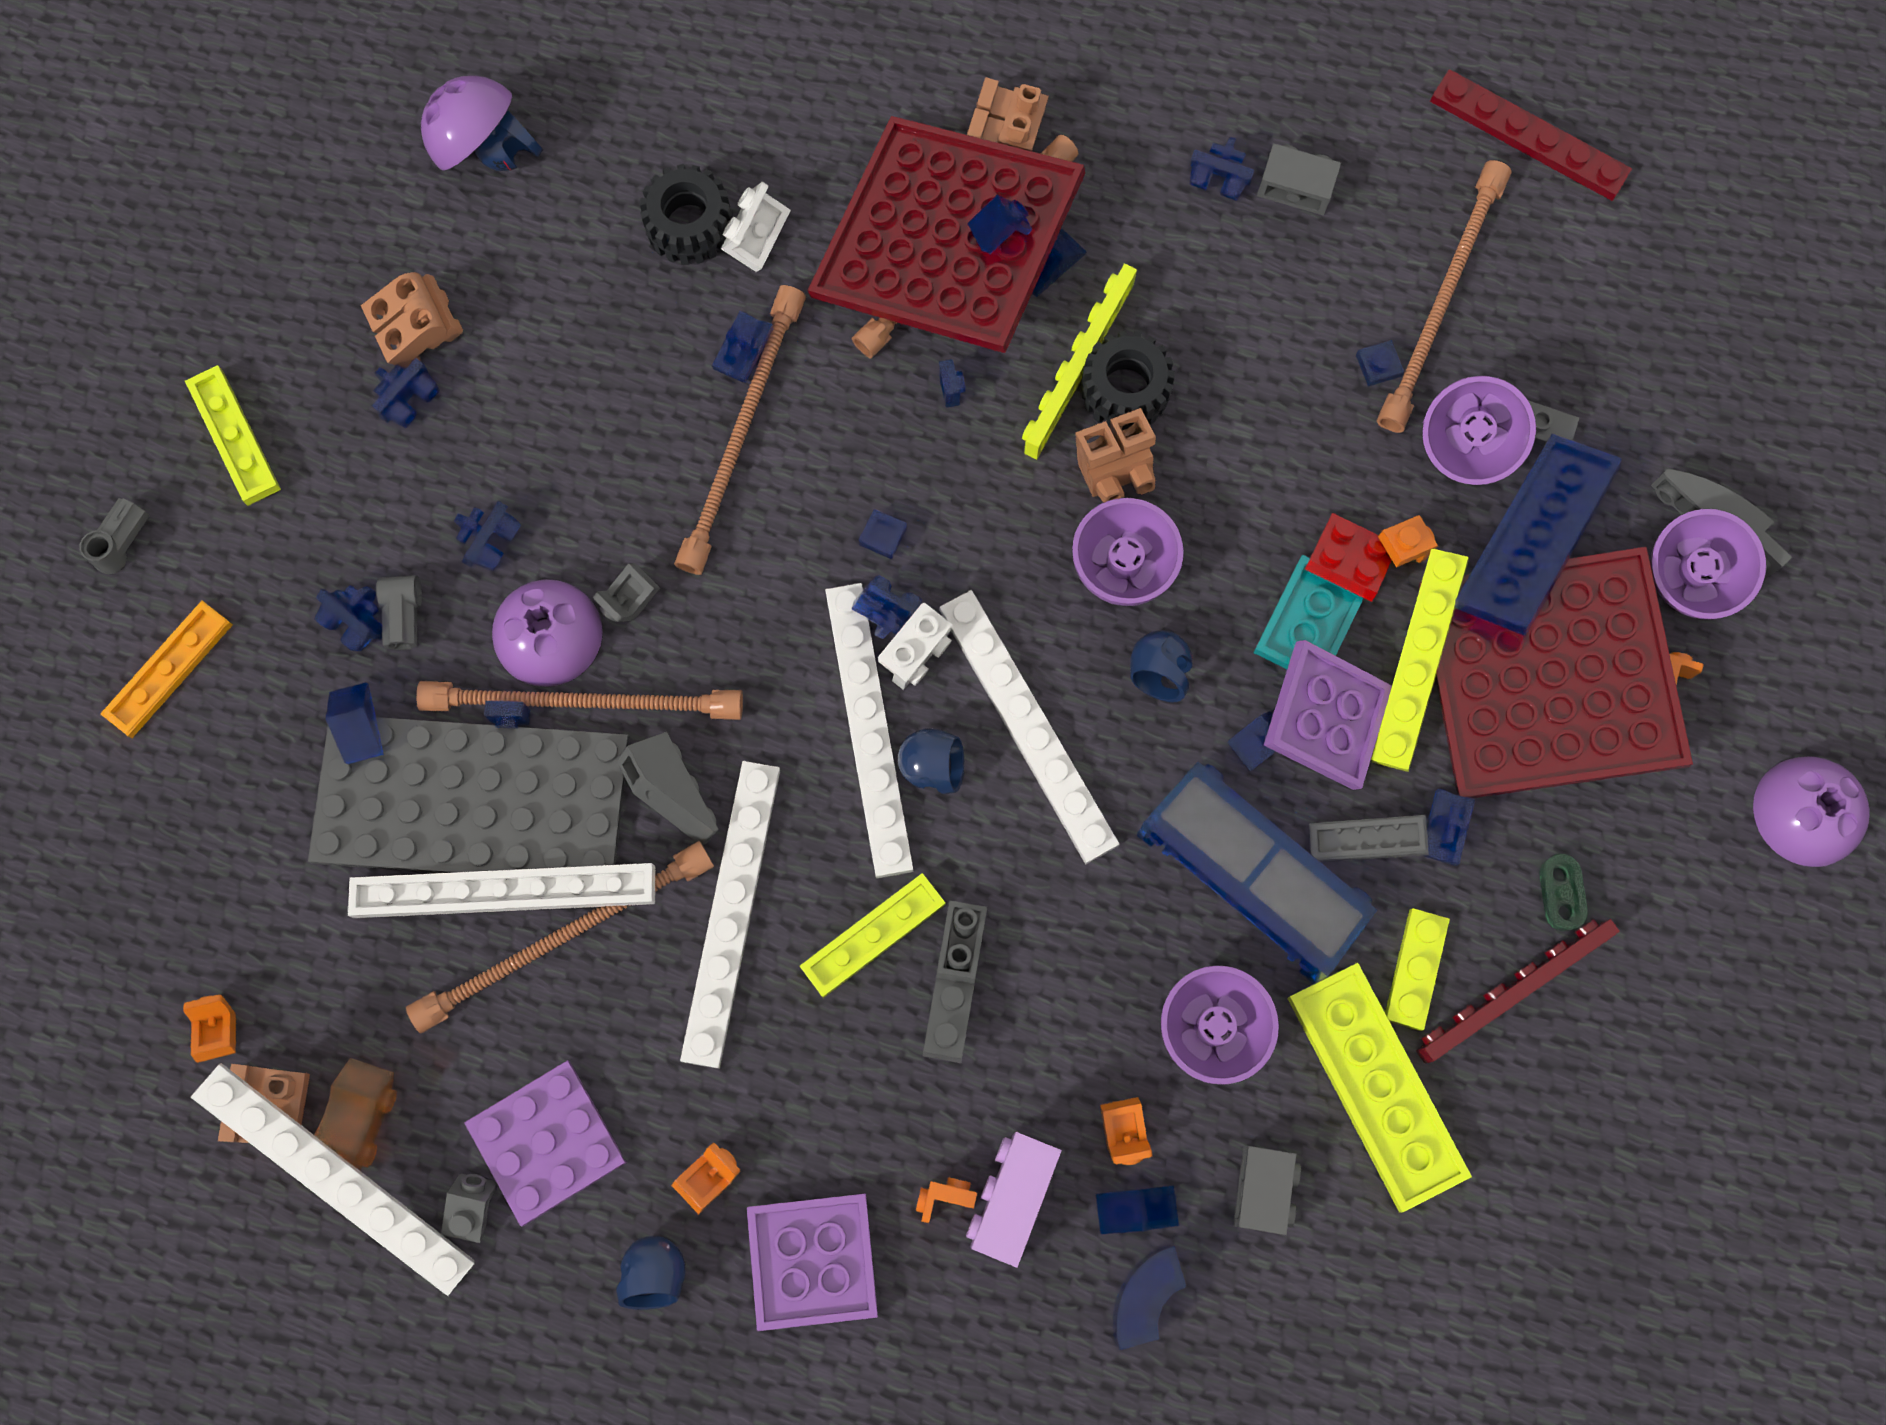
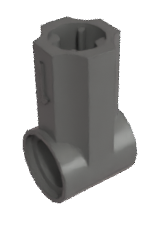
M118 498L99 528L87 533L82 538L79 544L81 555L103 574L109 575L119 572L127 561L126 550L149 518V514L134 503L124 498ZM108 548L107 552L99 557L100 553Z
M417 575L378 578L376 592L378 604L382 610L383 647L393 650H410L418 647L417 608H420L422 604V596H420L422 595V588L419 577Z

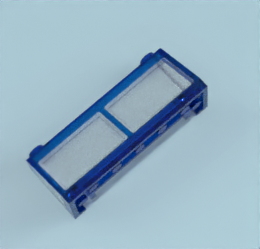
M1198 761L1144 821L1137 836L1150 847L1154 843L1158 846L1163 844L1165 846L1162 850L1164 855L1167 857L1169 854L1172 855L1288 953L1287 958L1291 962L1299 958V965L1302 968L1298 972L1312 984L1328 977L1378 911L1371 905L1372 899L1357 887L1350 888L1222 781L1224 779L1223 775L1216 768L1209 764L1203 766Z

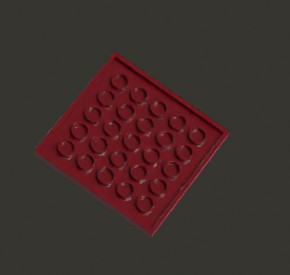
M891 116L808 288L809 295L817 300L1006 353L1086 174L1083 164Z
M1647 547L1464 575L1436 674L1458 800L1687 768L1693 765Z

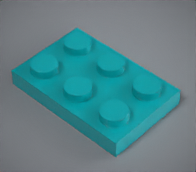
M1304 555L1300 557L1253 652L1285 669H1288L1297 641L1306 640L1336 656L1363 600L1362 597L1305 570L1310 558Z

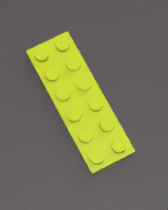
M1358 963L1287 998L1399 1212L1403 1213L1472 1177Z

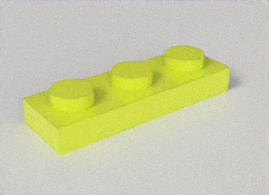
M1414 908L1409 910L1385 1011L1389 1022L1418 1031L1425 1029L1449 918Z

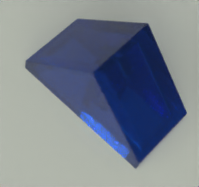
M1063 229L1060 230L1032 292L1036 298L1087 253Z
M365 682L329 692L326 721L344 763L350 764L384 755L369 684Z
M1174 1185L1095 1194L1100 1234L1138 1232L1179 1226Z

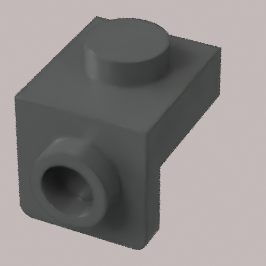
M628 563L608 590L597 591L593 598L601 606L600 611L608 619L615 622L633 621L658 592L660 587L636 563Z
M459 1174L447 1192L441 1235L480 1243L485 1234L489 1202L496 1191L497 1182L485 1179L477 1174Z

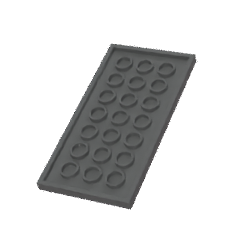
M329 714L308 862L321 865L435 873L616 865L625 777L617 760L629 745L630 737L626 734Z

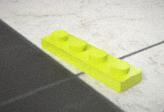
M217 365L186 380L185 383L243 502L249 506L281 490L223 370Z
M922 873L801 964L800 968L824 998L943 908L946 903Z

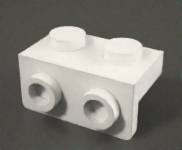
M761 182L753 189L748 187L742 194L738 202L741 210L737 218L733 217L725 227L723 236L726 237V240L721 250L755 272L762 269L791 211L766 194L769 186L764 182Z
M922 603L878 657V662L894 674L892 682L903 690L909 683L916 686L929 670L924 664L932 654L939 658L952 640L947 636L951 631L952 624L926 603Z

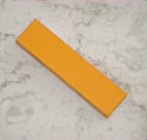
M201 600L100 714L127 736L133 738L233 624Z

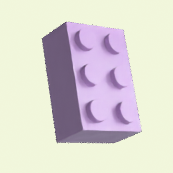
M1015 1132L1011 1139L1003 1138L995 1161L1002 1163L997 1177L991 1175L988 1177L981 1195V1199L987 1201L983 1214L980 1216L974 1213L966 1234L967 1238L972 1239L971 1249L1016 1268L1018 1267L1062 1150L1018 1132Z

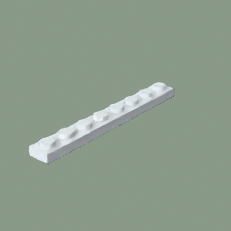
M862 583L825 589L876 878L910 873L913 872V865Z
M970 590L940 606L939 611L952 624L951 632L1085 864L1117 848L1120 845L973 591Z
M742 761L683 1044L681 1062L720 1069L780 775L779 767Z
M644 863L353 877L349 881L348 916L352 918L655 904V865Z
M222 1063L215 1068L191 1096L193 1100L448 1296L474 1265L475 1261Z

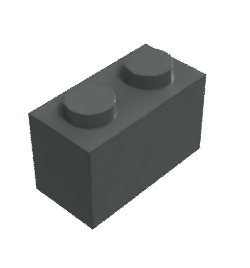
M1273 143L1257 196L1324 216L1341 163L1333 161L1325 155H1313L1299 151L1290 145L1281 146Z
M1252 1146L1243 1147L1234 1227L1287 1235L1288 1227L1293 1228L1296 1217V1204L1291 1203L1292 1187H1298L1301 1175V1165L1295 1163L1296 1154Z

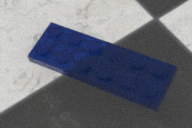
M1551 434L1457 596L1455 608L1526 636L1617 474L1622 458Z

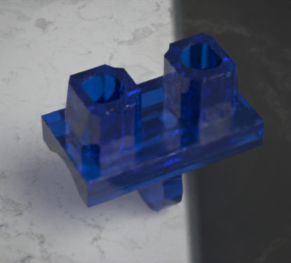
M1229 137L1226 146L1215 142L1212 143L1210 153L1222 156V158L1194 149L1191 158V166L1193 167L1190 185L1207 190L1212 175L1216 174L1226 178L1220 195L1238 201L1245 186H1250L1254 169L1229 161L1231 159L1243 163L1246 153L1234 149L1236 139Z
M739 311L712 364L713 370L746 383L773 330V325Z
M415 358L405 370L398 364L390 373L380 367L377 369L375 375L381 382L373 391L379 398L372 406L379 413L378 416L386 423L391 420L407 428L416 418L417 412L406 402L414 394L426 403L431 402L440 389L430 377L425 365Z
M498 501L483 527L479 524L484 514L480 509L474 507L469 517L457 514L454 522L462 529L456 539L466 544L471 534L476 536L462 563L470 567L475 563L491 571L495 569L504 553L486 543L492 532L511 542L521 526V523L505 512L508 506Z
M877 575L854 600L851 609L877 624L875 636L884 639L889 632L897 634L922 604V598L913 593H904L901 597H898L890 592L892 587L890 581Z
M350 585L344 592L336 590L332 593H329L326 589L320 590L316 599L322 605L314 620L328 630H336L342 621L345 622L349 627L340 640L347 648L352 651H362L372 639L383 638L382 624L373 618L378 613L379 608L373 604L376 591L371 587L365 586L357 590Z
M1442 789L1436 790L1427 823L1429 855L1421 856L1454 866L1460 864L1475 799L1454 795Z

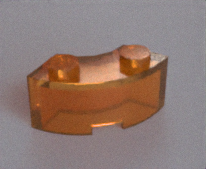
M350 1058L331 1085L326 1111L314 1136L361 1171L362 1167L368 1168L375 1158L377 1145L374 1142L385 1113L388 1114L394 1106L397 1091L392 1089L394 1072Z

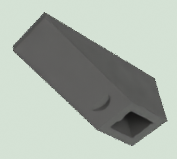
M664 732L626 747L618 758L617 763L633 794L695 842L700 841L702 846L707 844L719 830L716 826L715 815L710 808L706 807L699 793L696 779L689 775L682 761L681 751L675 743H672L668 733Z

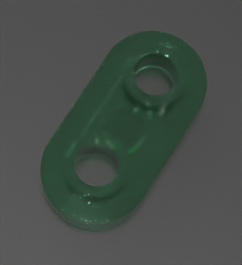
M1566 854L1554 855L1542 863L1539 871L1545 917L1554 929L1568 932L1581 927L1588 915L1582 870L1579 863L1573 857ZM1554 869H1560L1563 872V881H1557L1554 878ZM1560 906H1564L1569 910L1570 915L1568 919H1563L1559 915Z

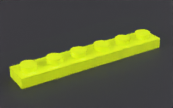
M1124 263L1118 275L1112 273L1104 289V293L1107 296L1102 304L1095 303L1088 317V322L1091 323L1086 333L1080 331L1071 349V351L1075 352L1070 362L1065 360L1062 362L1055 377L1058 384L1053 392L1050 390L1046 391L1038 408L1042 411L1038 420H1030L1023 433L1022 439L1026 441L1024 454L1036 460L1040 456L1082 380L1088 354H1092L1093 346L1097 342L1102 344L1104 337L1107 335L1133 288L1137 269Z
M1431 548L1371 758L1373 763L1409 772L1469 561L1467 556Z

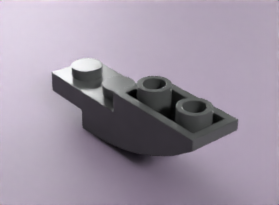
M1667 469L1651 485L1663 503L1672 505L1682 515L1694 510L1716 509L1731 513L1747 523L1756 533L1763 546L1766 557L1765 575L1767 577L1782 568L1792 558L1765 532L1774 521L1755 505L1726 487L1706 478L1672 469Z
M949 900L923 1057L957 1063L962 1062L987 907Z

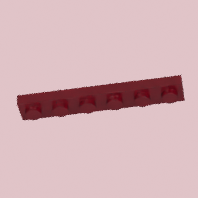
M1450 69L1431 97L1430 102L1611 201L1614 200L1632 170L1631 167Z
M1595 919L1587 922L1575 931L1578 938L1567 945L1562 940L1544 952L1548 959L1540 965L1536 966L1532 961L1514 973L1517 978L1514 983L1508 987L1500 983L1483 995L1486 1002L1475 1009L1470 1004L1453 1015L1452 1018L1456 1023L1445 1031L1441 1026H1438L1421 1038L1424 1045L1417 1049L1416 1052L1425 1064L1434 1062L1620 932L1611 919L1599 924Z

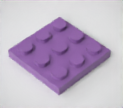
M1306 640L1297 641L1264 746L1352 790L1362 789L1392 685Z
M568 1060L464 1123L521 1227L627 1163L571 1062Z
M866 1194L747 1207L757 1331L878 1317Z

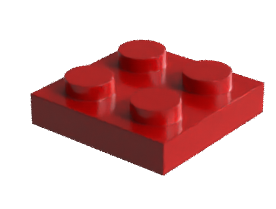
M1332 513L1305 570L1372 602L1378 593L1392 559L1378 538L1379 535Z

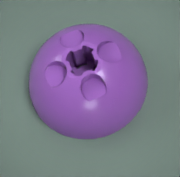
M470 75L447 81L431 95L423 110L421 133L427 153L440 170L450 169L463 161L495 129L511 103L512 93L506 87L492 79Z
M1471 376L1447 386L1432 401L1423 424V443L1427 455L1434 466L1447 477L1472 485L1493 483L1504 479L1516 471L1528 457L1536 435L1534 412L1526 397L1514 385L1492 376ZM1476 417L1473 420H1471L1469 424L1466 423V421L1469 422L1471 418Z
M1113 499L1092 509L1080 522L1073 540V562L1080 580L1095 596L1111 604L1135 606L1154 600L1172 585L1182 566L1183 543L1177 526L1159 507L1140 499ZM1118 561L1121 565L1125 567L1119 566L1116 562Z
M1700 509L1679 516L1664 528L1652 549L1650 566L1655 588L1670 607L1689 617L1717 619L1739 612L1756 597L1765 578L1766 557L1758 536L1743 520L1725 511ZM1691 563H1693L1694 573L1691 570Z
M558 580L533 581L515 589L500 605L492 627L493 646L500 663L518 680L534 686L549 687L561 685L581 675L594 661L602 641L601 618L590 598L575 586Z
M1811 756L1796 757L1778 763L1762 777L1754 795V818L1761 836L1777 854L1799 865L1821 867L1844 859L1858 847L1868 828L1870 809L1862 785L1846 768L1824 758Z
M1209 966L1195 970L1183 977L1172 988L1164 1003L1161 1014V1033L1164 1045L1173 1061L1185 1073L1200 1081L1211 1084H1232L1243 1081L1253 1076L1267 1063L1277 1043L1279 1024L1272 998L1255 978L1236 968ZM1207 1029V1031L1209 1032L1210 1035L1213 1036V1038L1211 1039V1037H1210V1036L1207 1034V1032L1204 1031V1030Z

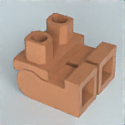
M985 77L977 108H975L967 135L1033 151L1049 96L1041 94L1039 88L1022 84L1020 88L1015 87L1014 91L999 87V81Z
M415 272L400 275L361 305L372 331L378 333L375 335V338L389 364L410 369L421 361L419 355L427 348L435 349L444 341L452 342L463 332L459 320L453 318L448 308L449 299L445 291L439 289L434 276L429 274L423 277ZM376 314L382 315L383 319L379 320ZM390 344L396 345L397 349L393 350Z
M1141 408L1110 419V428L1105 421L1075 432L1078 465L1092 497L1098 495L1103 503L1113 499L1124 498V491L1121 486L1132 483L1137 494L1141 495L1155 489L1153 455L1150 447L1155 445L1156 436ZM1129 423H1134V424H1133L1131 427H1129L1128 429L1123 430V431L1121 430V428H1122L1124 425L1129 424ZM1100 435V437L1097 440L1091 443H1087V440H1089L1090 438Z
M231 1064L230 1070L302 1125L310 1074ZM221 1121L218 1141L249 1143Z

